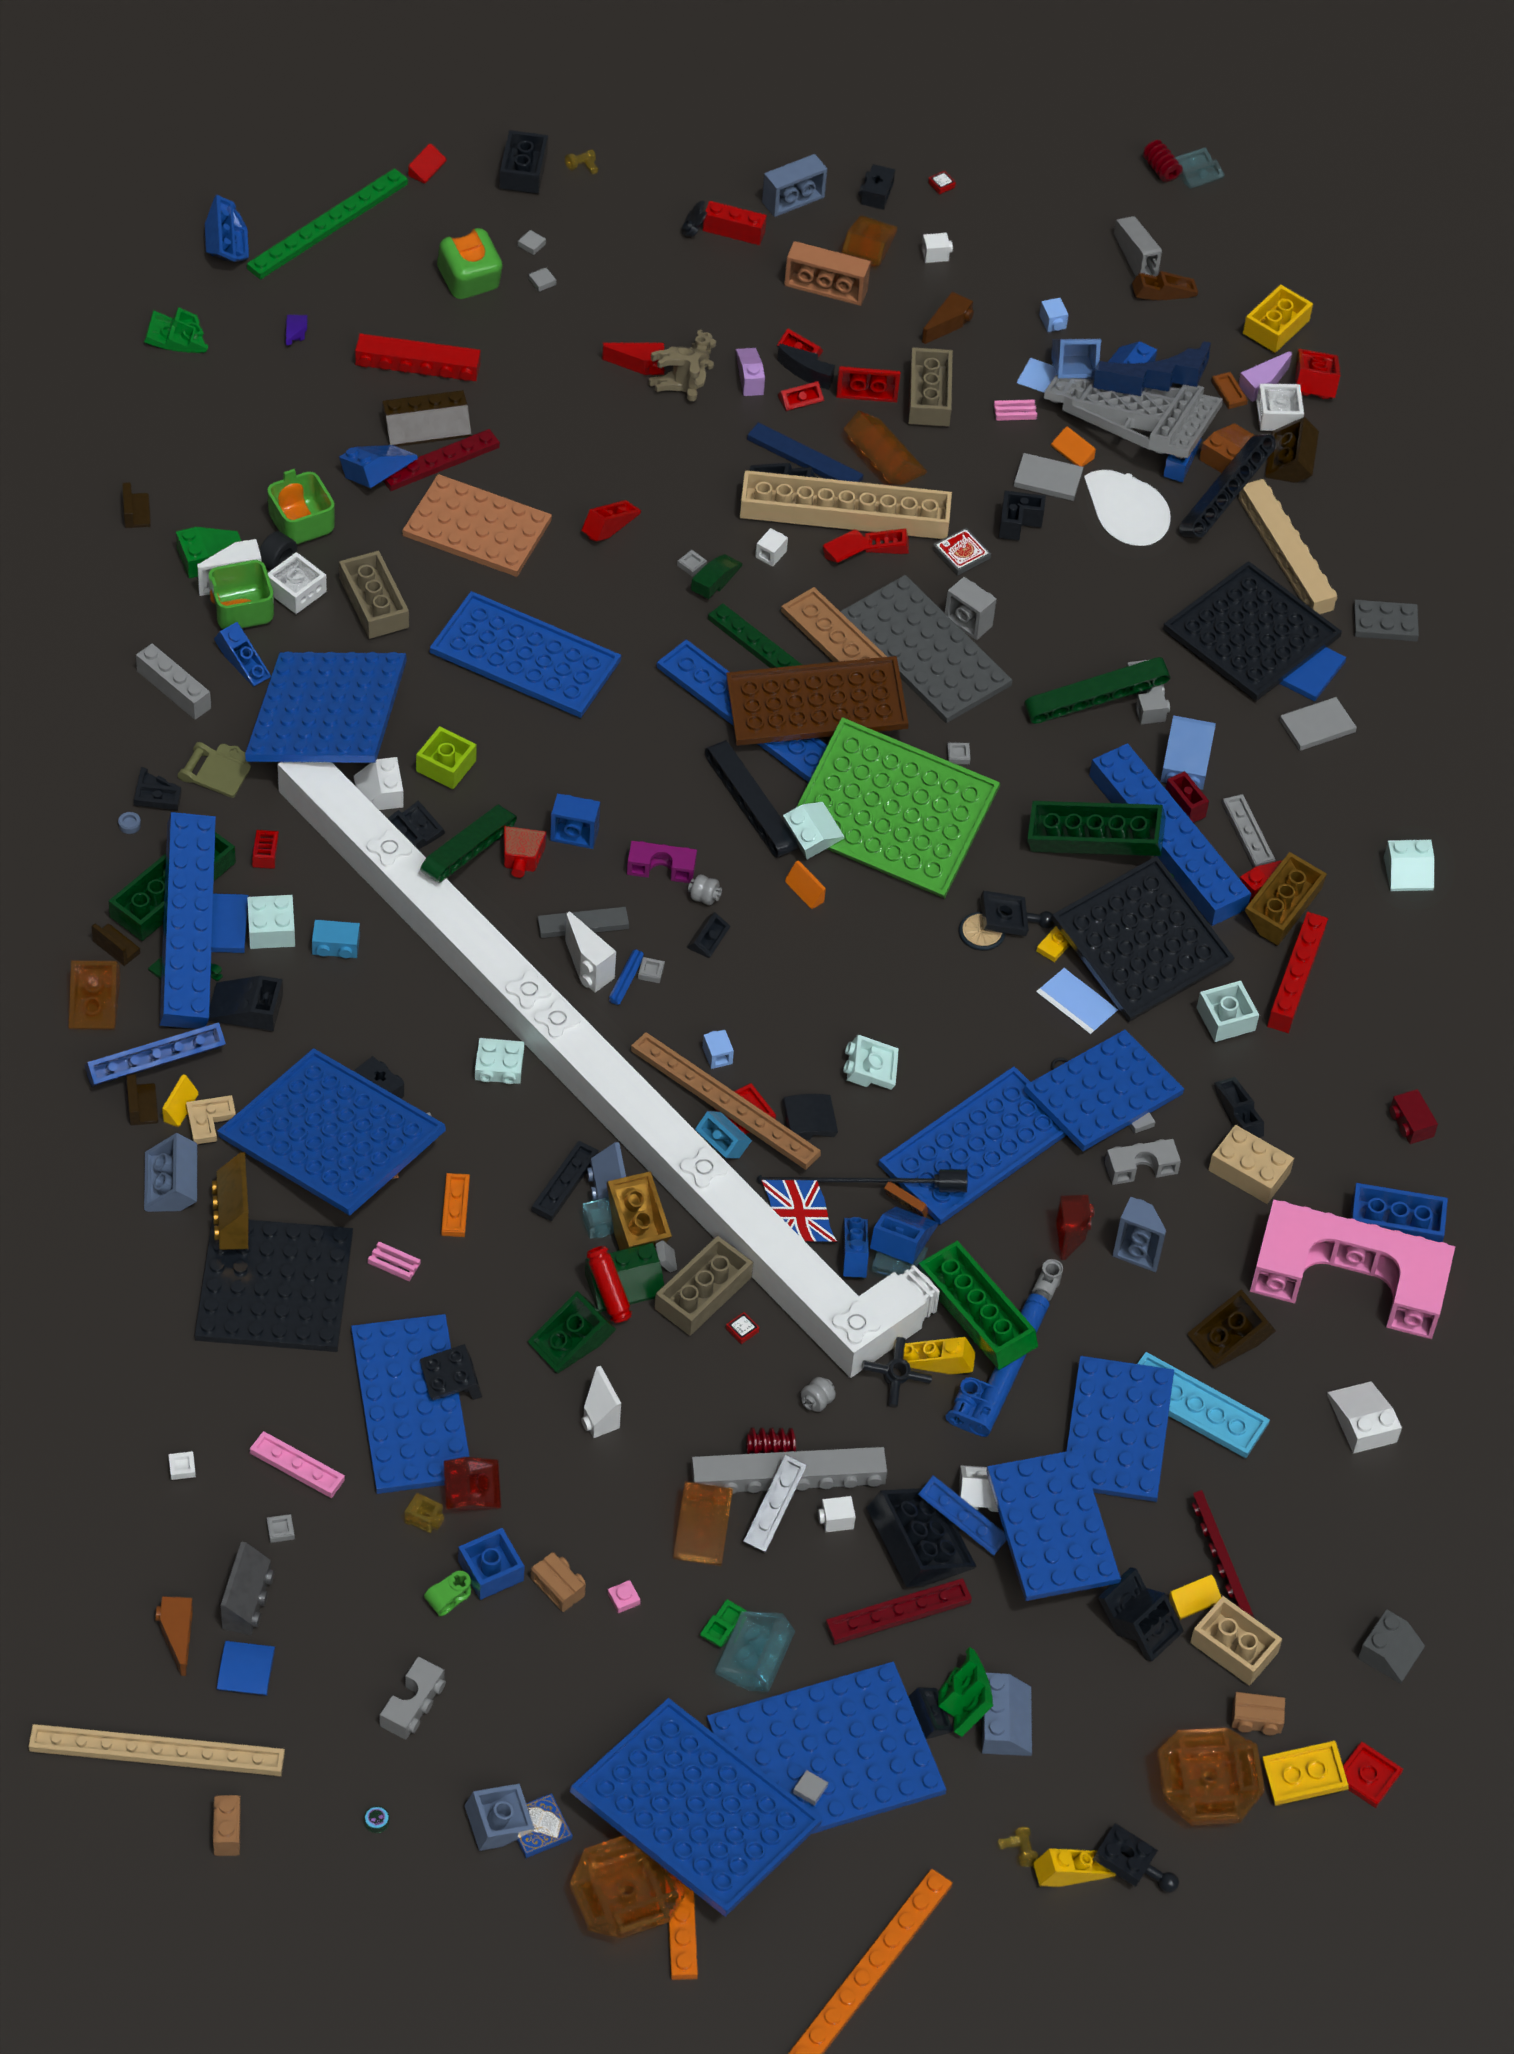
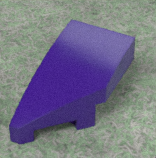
M287 315L286 345H291L292 340L302 341L305 339L308 323L307 315Z

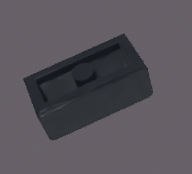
M714 912L706 917L687 945V948L710 958L731 926Z
M918 1687L909 1696V1700L925 1739L952 1733L953 1728L946 1711L938 1707V1689Z

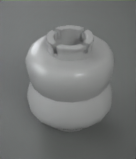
M702 874L698 875L695 879H691L692 883H689L688 892H691L692 900L712 905L715 900L718 901L720 899L722 888H719L720 883L717 879L708 878Z
M822 1377L812 1379L810 1384L801 1391L804 1407L815 1412L824 1410L827 1404L831 1403L836 1397L833 1383Z

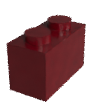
M1186 771L1168 778L1165 789L1194 823L1205 818L1209 800Z
M1418 1089L1393 1097L1389 1109L1390 1115L1393 1119H1396L1402 1136L1407 1138L1409 1144L1435 1136L1438 1123Z

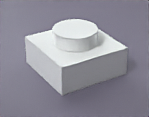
M193 1451L169 1454L171 1480L196 1477Z

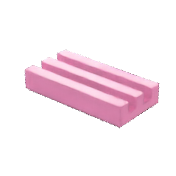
M1035 400L994 401L996 421L1037 419Z
M378 1242L377 1248H374L372 1255L368 1258V1264L410 1282L420 1266V1259ZM377 1257L382 1258V1259H384V1260L390 1262V1264H389V1263H386V1262H384V1261H382V1260L377 1259ZM398 1266H400V1267H402V1268H404V1269L409 1270V1272L404 1271V1270L398 1268Z

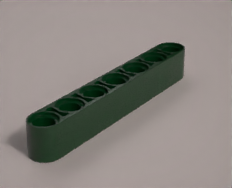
M1157 657L1029 697L1025 700L1024 705L1031 723L1038 724L1163 685L1171 677L1164 659Z
M496 805L431 853L422 863L420 871L436 882L441 883L504 835V827H513L517 816L501 805Z

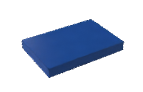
M1326 647L1279 684L1316 701L1344 665L1346 657Z
M213 894L211 952L245 953L248 916L247 897L249 895Z

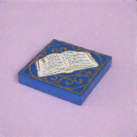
M552 1793L526 1803L534 1831L517 1839L525 1858L572 1840V1834Z

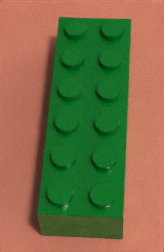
M958 1240L919 1263L920 1271L940 1291L939 1301L998 1370L1038 1347L1034 1327Z

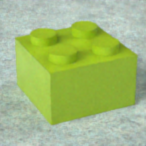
M439 726L416 754V771L454 789L476 762L477 744Z

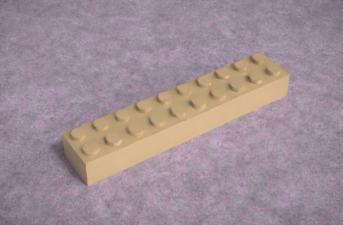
M745 470L740 518L850 530L856 529L869 532L906 528L908 536L944 539L948 536L952 492Z

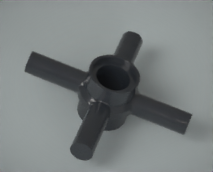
M896 1337L894 1360L889 1361L886 1365L865 1360L862 1363V1370L883 1374L885 1381L891 1385L888 1403L890 1407H898L900 1384L905 1383L908 1379L929 1384L932 1381V1374L911 1370L909 1363L903 1359L906 1340L904 1337ZM893 1368H897L900 1371L901 1376H897L894 1373Z

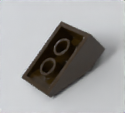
M1241 1289L1187 1334L1210 1363L1217 1368L1259 1346L1276 1330Z

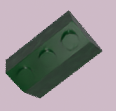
M653 1243L609 1253L630 1305L656 1298V1293L665 1285L660 1260ZM589 1258L585 1259V1276L593 1299L600 1312L606 1311L589 1266Z

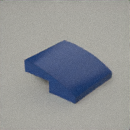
M225 1641L217 1690L267 1696L275 1647Z

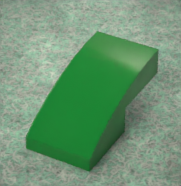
M726 1599L716 1616L713 1615L700 1633V1636L722 1648L745 1620L748 1611Z

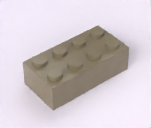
M912 347L909 385V424L949 427L952 410L953 350Z
M379 551L339 561V579L369 639L409 628V610Z
M717 1236L656 1293L655 1310L691 1336L752 1278L753 1262L721 1237Z

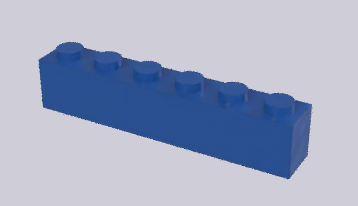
M218 1022L87 1062L84 1066L92 1087L223 1047L226 1043Z

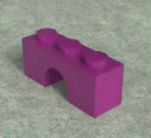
M631 841L627 875L649 878L650 870L655 866L662 865L671 870V881L692 883L691 879L694 878L697 850L687 847L646 843L644 841Z

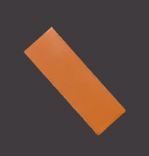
M447 1173L442 1236L465 1237L470 1182L469 1174Z

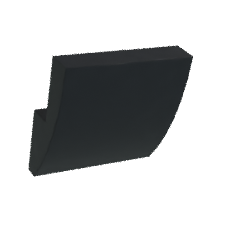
M419 800L404 812L398 810L387 818L417 849L430 844L445 834L441 825Z
M799 1094L782 1099L787 1127L803 1139L810 1140L813 1135L835 1137L838 1133L831 1095Z

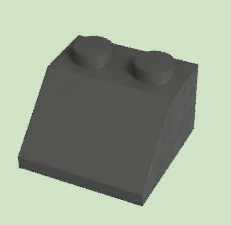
M1386 1609L1364 1642L1358 1659L1401 1684L1424 1650L1425 1645L1408 1621Z

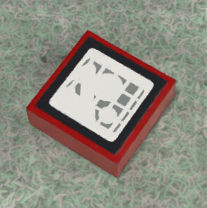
M945 171L929 177L928 183L939 195L956 187V182Z
M745 1312L726 1324V1330L740 1344H743L757 1334L760 1328Z

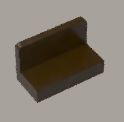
M131 482L123 483L125 528L150 527L149 494H132Z
M96 923L91 926L93 942L123 966L140 954V948L109 923L103 928L99 927Z
M136 1074L127 1075L131 1126L158 1123L155 1084L137 1085Z

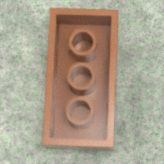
M794 241L787 256L785 286L861 306L868 291L871 261Z

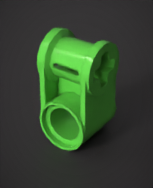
M456 1571L440 1583L429 1588L424 1594V1598L439 1616H444L470 1597L471 1578L464 1571Z

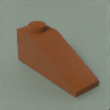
M162 1597L161 1606L156 1608V1621H160L161 1632L181 1676H186L193 1615L192 1598Z

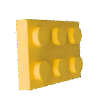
M1336 1741L1262 1757L1275 1806L1348 1790V1782Z

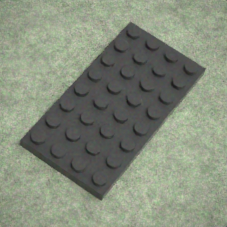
M906 575L840 611L887 657L897 656L900 678L945 723L952 721L1012 686L1013 680Z

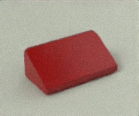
M429 143L409 164L408 176L425 184L447 159Z
M788 328L777 346L784 344L816 353L818 357L823 352L820 346Z
M818 381L778 393V397L786 411L824 401Z
M854 529L825 543L823 550L826 559L838 563L869 548L871 545L858 530Z

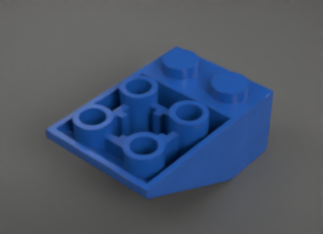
M894 1207L883 1213L874 1226L870 1249L914 1264L939 1222L899 1207Z

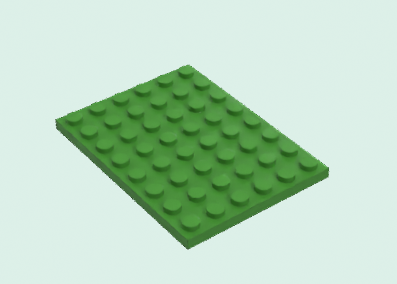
M842 717L797 807L802 804L817 802L825 804L845 839L827 848L828 850L945 898L997 794L1000 782Z

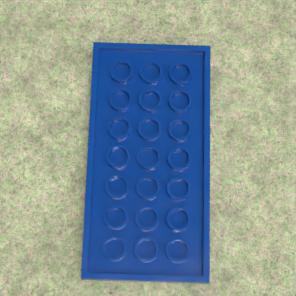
M472 591L430 646V653L580 718L621 661V655Z
M1013 1066L879 1160L878 1165L891 1178H935V1174H939V1169H967V1193L939 1192V1188H935V1183H897L903 1190L924 1202L928 1207V1214L941 1225L1064 1138L1066 1134L1024 1092L1025 1085L1030 1083V1081Z
M446 1314L351 1326L376 1493L473 1482L459 1392L431 1400L420 1362L421 1358L451 1349Z

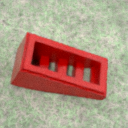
M906 528L865 533V538L871 545L865 549L866 552L909 553V537ZM872 540H876L875 545H872Z
M256 831L252 857L253 868L275 869L279 831Z

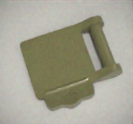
M196 742L193 747L194 752L184 769H180L177 775L178 778L183 782L195 783L234 798L251 770V765L249 762H246V752H243L238 746H228L226 744H220L217 750H213L204 743ZM208 756L197 776L193 774L192 771L200 757Z

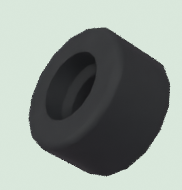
M279 531L273 532L264 540L260 547L261 562L269 570L274 569L297 552L296 541ZM289 564L287 567H285L278 573H282L283 571H285L291 564Z

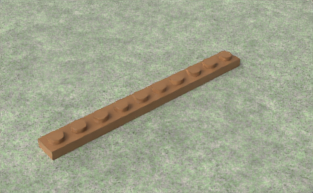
M647 1032L631 1045L633 1053L805 1170L821 1156L820 1149Z

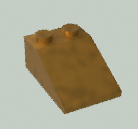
M651 1171L607 1182L614 1234L620 1250L653 1243L654 1247H656V1243L662 1240L667 1242L672 1237Z

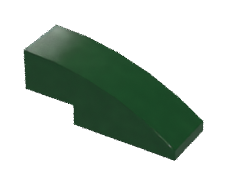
M726 554L718 556L706 564L692 578L691 590L709 599L716 590L720 592L742 567L743 563Z

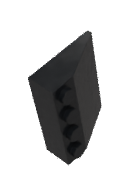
M923 1488L881 1490L866 1507L906 1587L926 1586L973 1570L976 1567L956 1525L918 1495Z

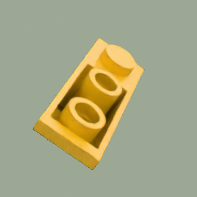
M966 1337L905 1343L903 1359L913 1369L945 1374H960L973 1372L976 1352Z
M1048 1849L1033 1863L1040 1886L1062 1887L1115 1877L1116 1874L1094 1861L1093 1858L1097 1851Z

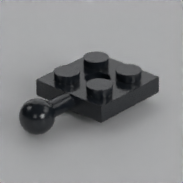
M984 890L981 894L984 930L1026 936L1029 931L1028 922L1038 923L1042 928H1051L1054 925V922L1051 920L1052 913L1049 911H1044L1040 914L1028 913L1025 897ZM1000 911H1004L1008 916L1002 914Z
M1116 1823L1093 1858L1094 1861L1135 1887L1144 1873L1158 1881L1160 1888L1164 1892H1174L1179 1886V1879L1174 1873H1163L1150 1865L1158 1850ZM1121 1852L1127 1853L1130 1858L1123 1856Z

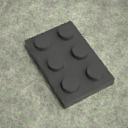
M1355 600V637L1418 641L1417 604Z

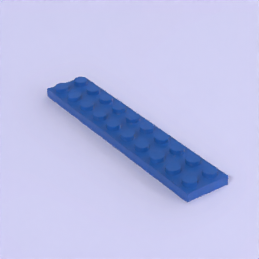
M687 639L657 662V668L733 725L726 672H729L727 669ZM818 738L758 744L808 783L828 746Z

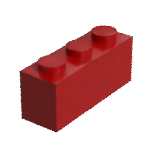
M709 201L705 210L708 214L703 221L704 232L756 245L761 244L766 230L767 215Z

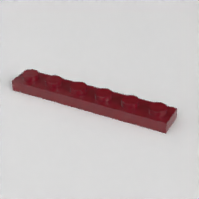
M487 429L418 457L415 461L384 479L383 482L390 491L396 490L500 448V442L493 432Z
M1202 1490L1193 1493L1196 1502L1192 1503L1196 1516H1202L1204 1522L1200 1523L1204 1536H1210L1212 1543L1208 1545L1213 1558L1218 1556L1220 1564H1217L1219 1573L1222 1578L1227 1577L1229 1584L1225 1585L1228 1595L1230 1599H1236L1238 1604L1236 1606L1254 1618Z
M961 1578L826 1619L825 1625L834 1645L970 1604L972 1597L964 1579Z

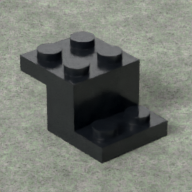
M1130 1567L1120 1576V1583L1112 1584L1098 1598L1116 1634L1137 1641L1145 1659L1153 1661L1184 1630L1166 1593L1146 1588L1138 1570Z

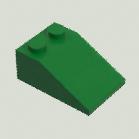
M193 527L176 531L177 550L189 579L198 577L197 565L233 543L241 542L238 531Z

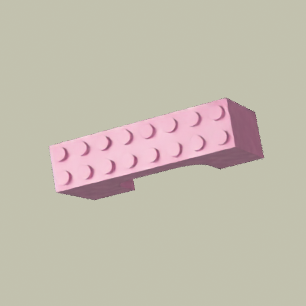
M1273 1199L1250 1292L1295 1303L1303 1273L1307 1268L1316 1264L1340 1267L1377 1277L1390 1287L1393 1300L1386 1328L1432 1339L1443 1304L1455 1246Z

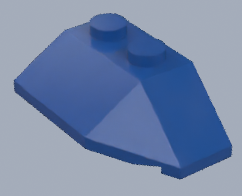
M216 195L205 221L206 252L220 259L236 262L249 258L247 227L241 215L237 212L234 202Z

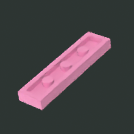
M264 1431L250 1448V1454L330 1498L334 1496L345 1481V1475Z

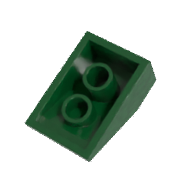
M576 1291L527 1342L557 1373H560L601 1346L615 1332L616 1328L584 1295Z

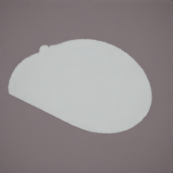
M1097 470L1084 476L1097 516L1102 526L1113 537L1127 544L1146 546L1159 541L1166 534L1171 518L1169 506L1163 496L1152 486L1136 479L1130 473L1124 475L1112 470Z

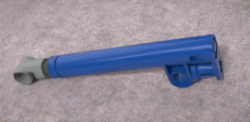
M1049 1259L1043 1263L1042 1271L1035 1283L1032 1294L1028 1296L1021 1310V1314L1034 1327L1036 1334L1050 1306L1049 1301L1052 1299L1061 1281L1063 1266L1054 1259ZM1027 1354L1000 1370L995 1366L988 1383L972 1377L965 1378L961 1382L959 1392L954 1400L955 1406L953 1410L948 1411L946 1414V1420L951 1425L975 1435L989 1436Z

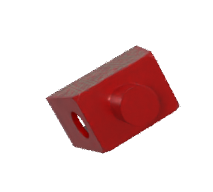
M505 826L504 867L512 869L511 874L517 878L523 877L525 871H535L546 847V832Z

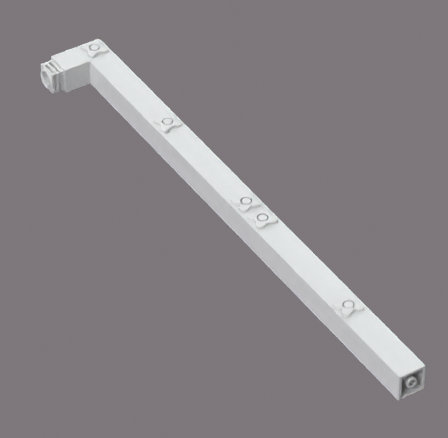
M280 762L278 764L279 793L521 1041L525 1042V1045L649 1172L651 1171V1174L713 1238L721 1237L753 1262L752 1278L850 1378L862 1371L864 1360L875 1362L895 1348L896 1337L909 1338L922 1329L925 1317L928 1318L931 1313L937 1312L940 1291L915 1265L911 1266L910 1270H905L904 1274L897 1275L893 1272L858 1296L447 879L438 883L420 871L426 857L332 762Z

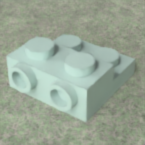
M857 1035L852 1042L850 1041L845 1049V1054L849 1055V1060L846 1061L843 1072L847 1073V1081L865 1087L873 1083L892 1090L896 1085L899 1049Z
M479 1038L475 1080L521 1084L525 1042Z

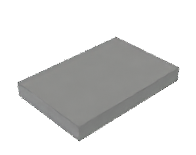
M1024 453L1014 487L1074 501L1084 467Z
M1337 697L1280 715L1279 719L1299 751L1355 733L1357 728Z

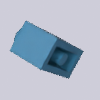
M315 920L312 937V955L357 958L360 923Z
M707 1111L695 1128L725 1158H740L752 1141L722 1112Z

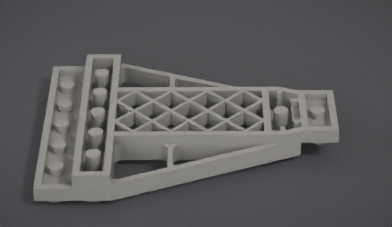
M1057 375L1044 392V399L1054 403L1062 402L1063 411L1146 449L1153 450L1159 454L1175 455L1177 458H1188L1218 413L1223 401L1222 398L1204 395V387L1183 385L1182 388H1171L1169 392L1145 388L1141 396L1093 388L1094 380L1058 378ZM1130 428L1150 431L1152 433L1150 437H1146Z

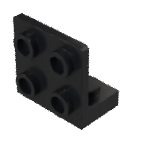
M465 1344L420 1359L431 1400L463 1390L465 1393L470 1392L473 1400L482 1397L473 1362Z

